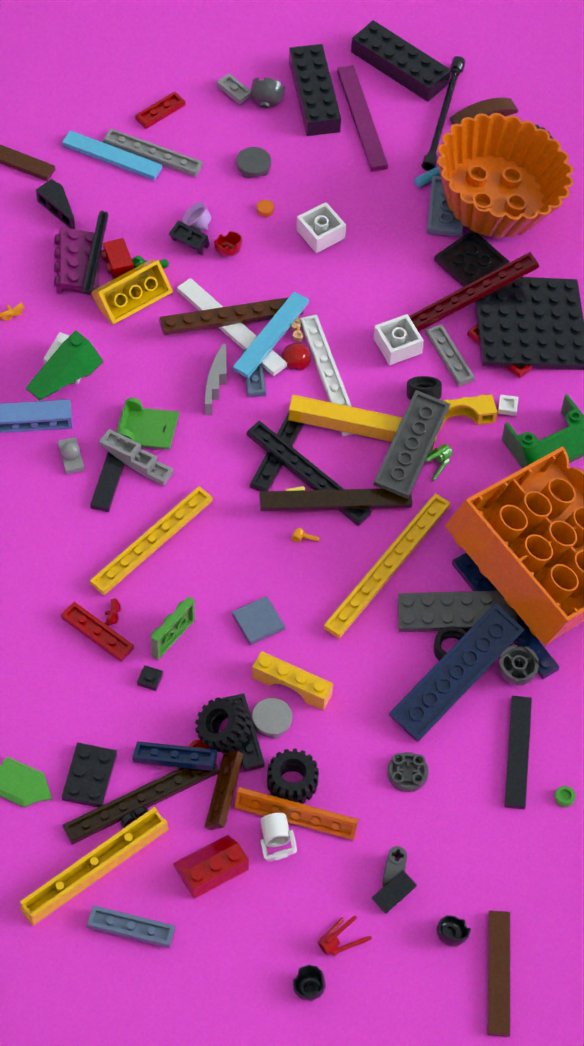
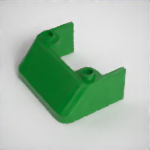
M568 394L564 395L561 414L564 416L568 427L541 440H538L530 432L517 435L508 422L505 423L502 441L522 468L562 446L568 454L569 463L584 456V415Z

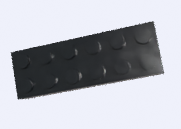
M374 20L352 37L351 53L427 102L449 84L451 69Z
M323 44L290 47L289 64L306 135L339 133L341 129V116Z

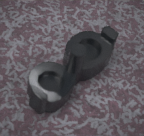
M140 807L133 813H128L123 817L120 825L124 829L133 820L135 821L148 812V809Z

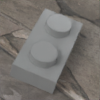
M230 73L217 81V87L239 105L252 97L251 90Z

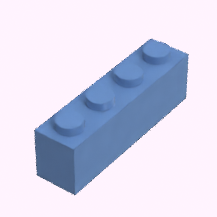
M42 400L39 402L0 404V433L72 429L71 400Z

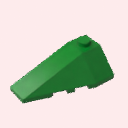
M75 330L26 386V390L38 400H42L58 392L60 388L68 384L71 385L84 376L91 375L103 363V359L91 342Z

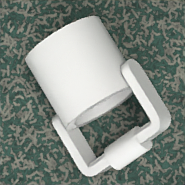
M272 813L261 818L260 823L264 838L261 839V846L264 858L267 861H277L297 852L293 830H289L286 815L284 813ZM291 841L292 848L268 855L267 847H280Z

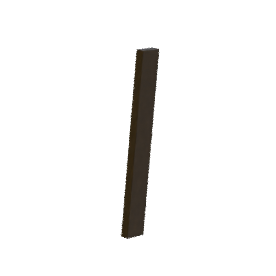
M385 489L259 492L260 511L412 508L411 494L409 499H406Z
M216 764L213 771L179 768L63 824V829L73 845L122 821L125 815L133 813L137 808H149L219 774V769Z

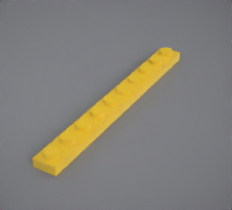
M436 493L431 497L324 624L326 631L338 639L343 636L450 508L451 503Z

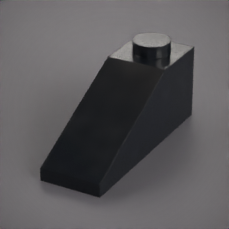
M50 179L36 189L37 201L70 229H75L74 216L64 188L60 183Z

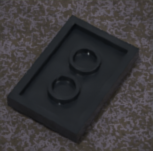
M77 742L63 790L62 800L93 807L103 806L117 750Z

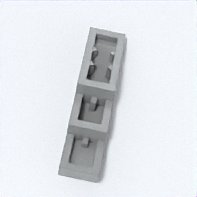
M222 344L208 375L205 392V415H212V400H219V385H226L227 382L226 344Z
M111 429L99 441V444L116 458L162 486L174 474L173 468L158 462L157 456L141 449L140 443Z

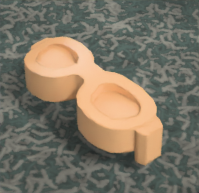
M297 317L290 326L291 330L294 331L292 338L295 341L302 342L301 322L299 317Z

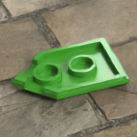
M9 756L4 759L0 766V797L22 807L30 806L32 803L52 799L43 772Z

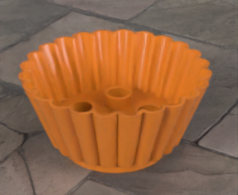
M493 113L490 116L477 114L474 119L466 117L461 120V124L451 125L450 133H445L442 136L443 144L438 146L439 158L437 162L448 208L453 211L456 219L476 233L496 238H503L505 236L512 238L516 234L522 235L562 205V201L570 195L569 188L574 182L570 176L573 173V167L567 163L569 160L568 154L560 150L561 144L557 140L550 138V134L546 130L537 129L536 125L531 121H521L520 118L514 115L505 117L500 113Z

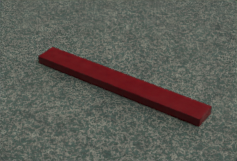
M529 252L409 317L419 332L539 268V263L532 253Z

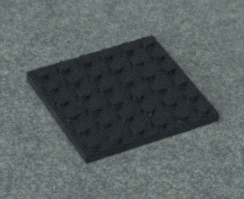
M473 275L472 282L484 277L485 275ZM520 277L474 302L482 366H516L523 368L525 366H532L531 368L584 370V319L577 279Z

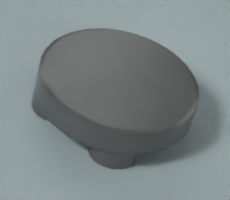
M248 147L239 152L237 168L244 178L265 176L269 173L271 157L266 150L259 147Z
M405 752L396 753L388 765L387 775L390 783L396 789L403 792H414L425 785L429 771L425 758L422 755Z

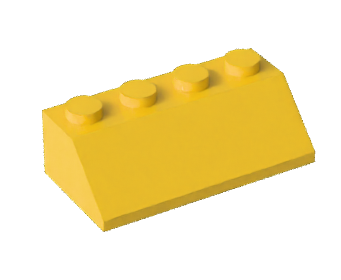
M150 259L92 290L91 294L97 307L110 323L114 325L171 294L173 290L159 260Z

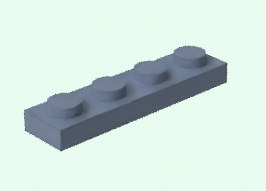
M94 905L87 923V928L166 948H170L175 932V925Z

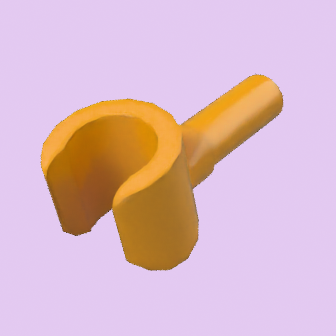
M297 528L293 532L291 539L297 543L301 542L302 538L319 542L320 537L309 535L303 529Z

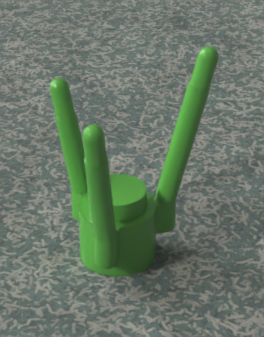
M442 444L438 448L433 449L426 458V462L432 459L439 463L442 462L432 477V481L436 480L444 467L450 462L449 458L453 455L452 449L447 444Z

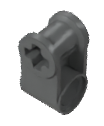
M395 846L389 850L382 886L387 884L402 869L405 871L407 853L402 847Z

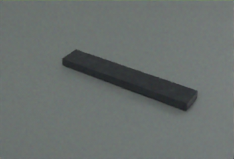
M288 413L277 435L293 447L304 423L288 420ZM267 452L250 483V488L257 491H269L283 464Z
M513 695L511 697L504 804L506 808L525 809L531 697Z

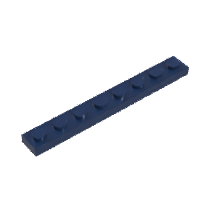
M467 553L452 560V565L473 591H498L491 581L482 575L479 567ZM517 614V623L525 630L513 643L518 645L517 647H529L536 653L539 658L537 673L543 680L557 672L559 665Z

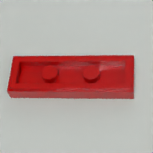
M173 92L136 114L135 120L147 129L184 107L186 101L176 92Z

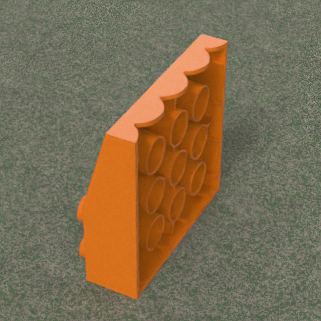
M562 446L467 498L445 525V528L454 537L456 544L465 550L479 567L482 575L491 581L502 594L505 602L517 612L529 627L530 632L544 646L584 622V471L579 468L569 467V457Z

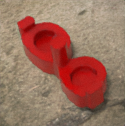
M116 598L111 599V610L105 612V615H108L105 622L107 626L116 624L119 620L117 612L121 611V605Z

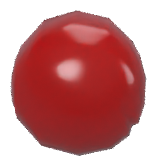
M229 231L226 236L220 234L214 241L216 251L223 256L237 254L241 249L242 236L233 231Z
M301 343L287 345L281 354L282 359L287 362V367L290 369L298 368L299 370H304L311 362L307 347Z

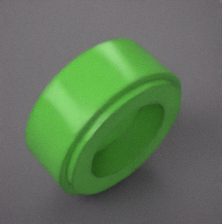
M561 786L556 790L554 800L558 806L567 808L573 805L576 795L572 788Z

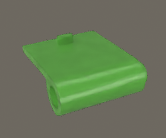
M128 398L124 401L116 432L140 443L141 447L170 450L180 413L179 411L143 408L142 403L137 398Z

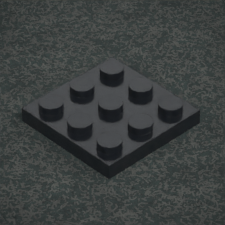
M472 230L434 256V261L463 287L472 283L473 275H487L509 263L507 258Z

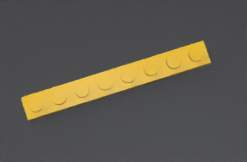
M198 486L90 580V585L105 596L213 501V497Z

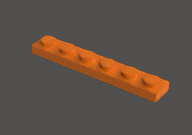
M239 787L237 790L234 806L236 809L262 816L272 813H284L288 823L350 840L355 838L359 819L242 787Z

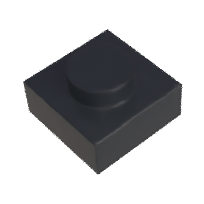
M144 665L137 685L156 691L162 679L163 671Z

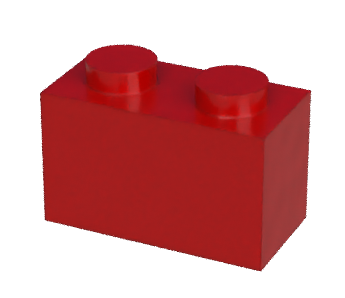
M124 238L103 242V250H101L102 259L107 261L106 269L113 279L134 269V264Z

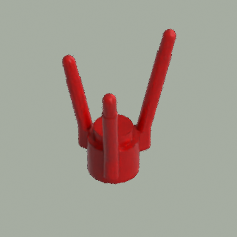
M353 916L337 929L344 921V918L341 917L320 938L318 945L326 955L332 953L335 956L341 951L371 940L372 937L367 936L338 947L337 945L340 942L337 936L357 919L356 916Z

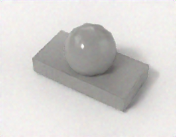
M76 437L59 440L58 447L66 475L85 471Z

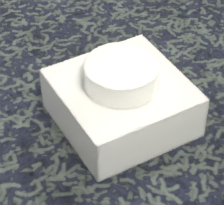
M500 394L498 414L516 416L519 397Z

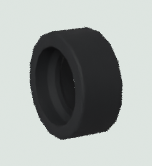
M413 377L407 381V397L411 400L415 390L440 399L442 396V383L434 377Z
M455 626L445 627L440 630L435 637L433 648L437 659L440 661L447 654L441 648L443 640L447 638L460 640L467 632Z

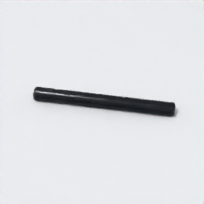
M100 211L82 288L83 294L90 295L93 290L109 216L108 212Z

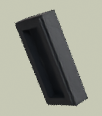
M402 869L375 893L372 899L387 914L417 887V884Z

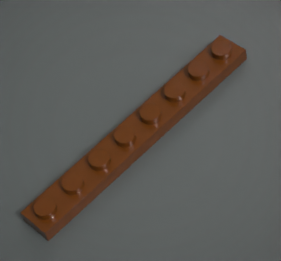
M289 297L161 316L159 322L163 335H171L237 323L243 324L269 320L274 317Z

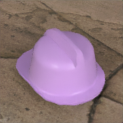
M197 202L185 212L182 221L198 231L204 228L209 230L208 224L212 217L204 203Z

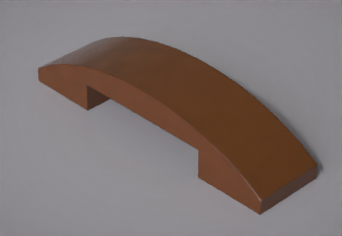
M492 98L477 102L460 110L450 117V121L452 124H461L463 118L471 117L474 119L477 114L490 116L493 113H500L508 116L518 113V109L511 98Z

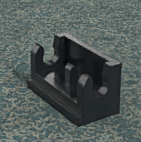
M179 220L169 232L172 240L181 241L197 250L201 255L203 254V247L208 249L210 246L207 235Z

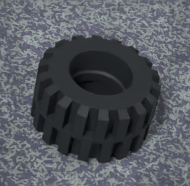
M220 697L215 698V701L210 700L207 706L204 705L202 707V712H199L197 715L199 719H196L195 724L198 727L195 729L198 733V738L204 744L218 752L228 753V751L234 752L236 747L238 749L241 748L242 742L246 743L248 740L246 737L251 733L249 727H252V722L249 721L251 717L246 709L225 697L223 699ZM228 718L226 728L219 733L220 724Z
M294 748L293 751L285 749L283 754L278 752L276 758L272 757L267 768V788L270 790L271 796L300 802L301 804L305 803L306 799L310 800L312 794H315L317 790L319 775L317 763L315 760L312 761L313 757L310 754L306 756V751L301 750V752H297V749ZM295 771L304 778L297 783H290L281 776L286 772Z

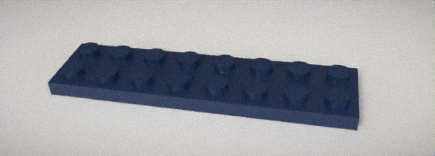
M495 603L388 715L413 739L419 742L525 629Z

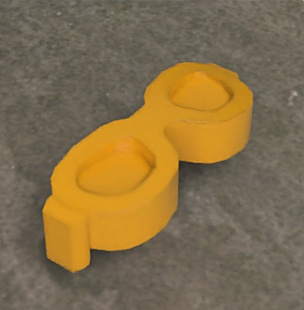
M22 302L13 309L8 305V311L1 312L0 319L8 321L14 315L19 316L24 309Z

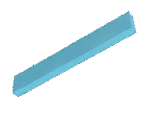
M71 130L62 141V146L154 181L162 170V164Z
M294 291L235 363L233 371L249 378L309 304V299Z

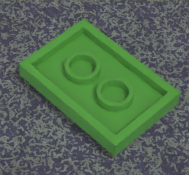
M190 596L177 605L176 610L172 615L169 614L164 619L160 628H156L152 632V657L156 660H159L195 621V600Z

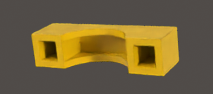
M492 394L443 400L449 403L450 407L439 431L442 430L444 422L453 416H466L477 425L496 423L497 409Z
M262 651L252 666L253 679L268 686L272 684L285 685L299 693L306 703L323 711L332 696L333 683Z

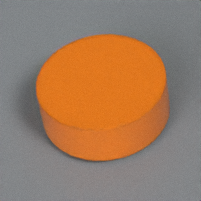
M270 200L259 201L257 203V213L262 217L271 216L274 213L273 202Z

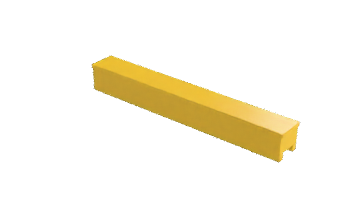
M293 394L288 417L290 421L390 442L393 441L403 419L402 417Z
M156 807L152 808L21 900V912L31 925L34 926L168 831L167 820L162 818Z

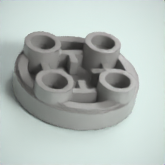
M278 698L261 700L252 711L254 728L262 735L274 739L281 737L292 724L291 708L286 702Z

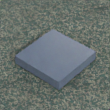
M267 596L232 611L233 618L250 645L285 630L284 623Z

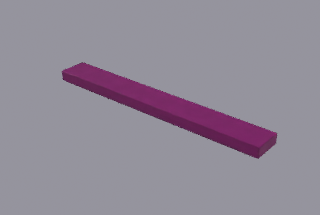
M354 65L339 67L337 72L370 170L388 169V163Z

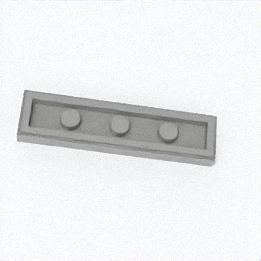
M440 324L426 329V336L457 386L460 387L474 382L475 376L443 325Z

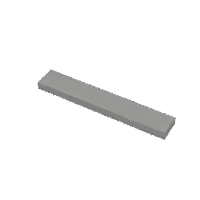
M110 128L103 139V143L195 178L203 167V162L112 128Z

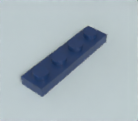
M137 741L132 758L134 763L213 771L217 751L215 749Z

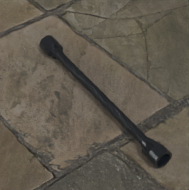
M460 56L454 57L451 63V79L430 150L424 156L422 168L426 171L435 168L438 156L436 155V150L457 78L463 72L465 66V59Z

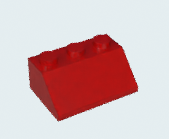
M226 835L173 863V866L191 896L195 899L249 870V859L239 843L229 835Z

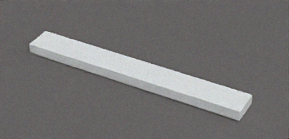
M191 278L177 287V291L199 311L223 307ZM242 323L218 327L243 350H247L257 338ZM273 350L261 362L263 368L272 376H275L287 367V362Z
M312 315L300 318L301 328L329 402L352 407L318 316ZM340 431L342 437L353 435L352 433Z

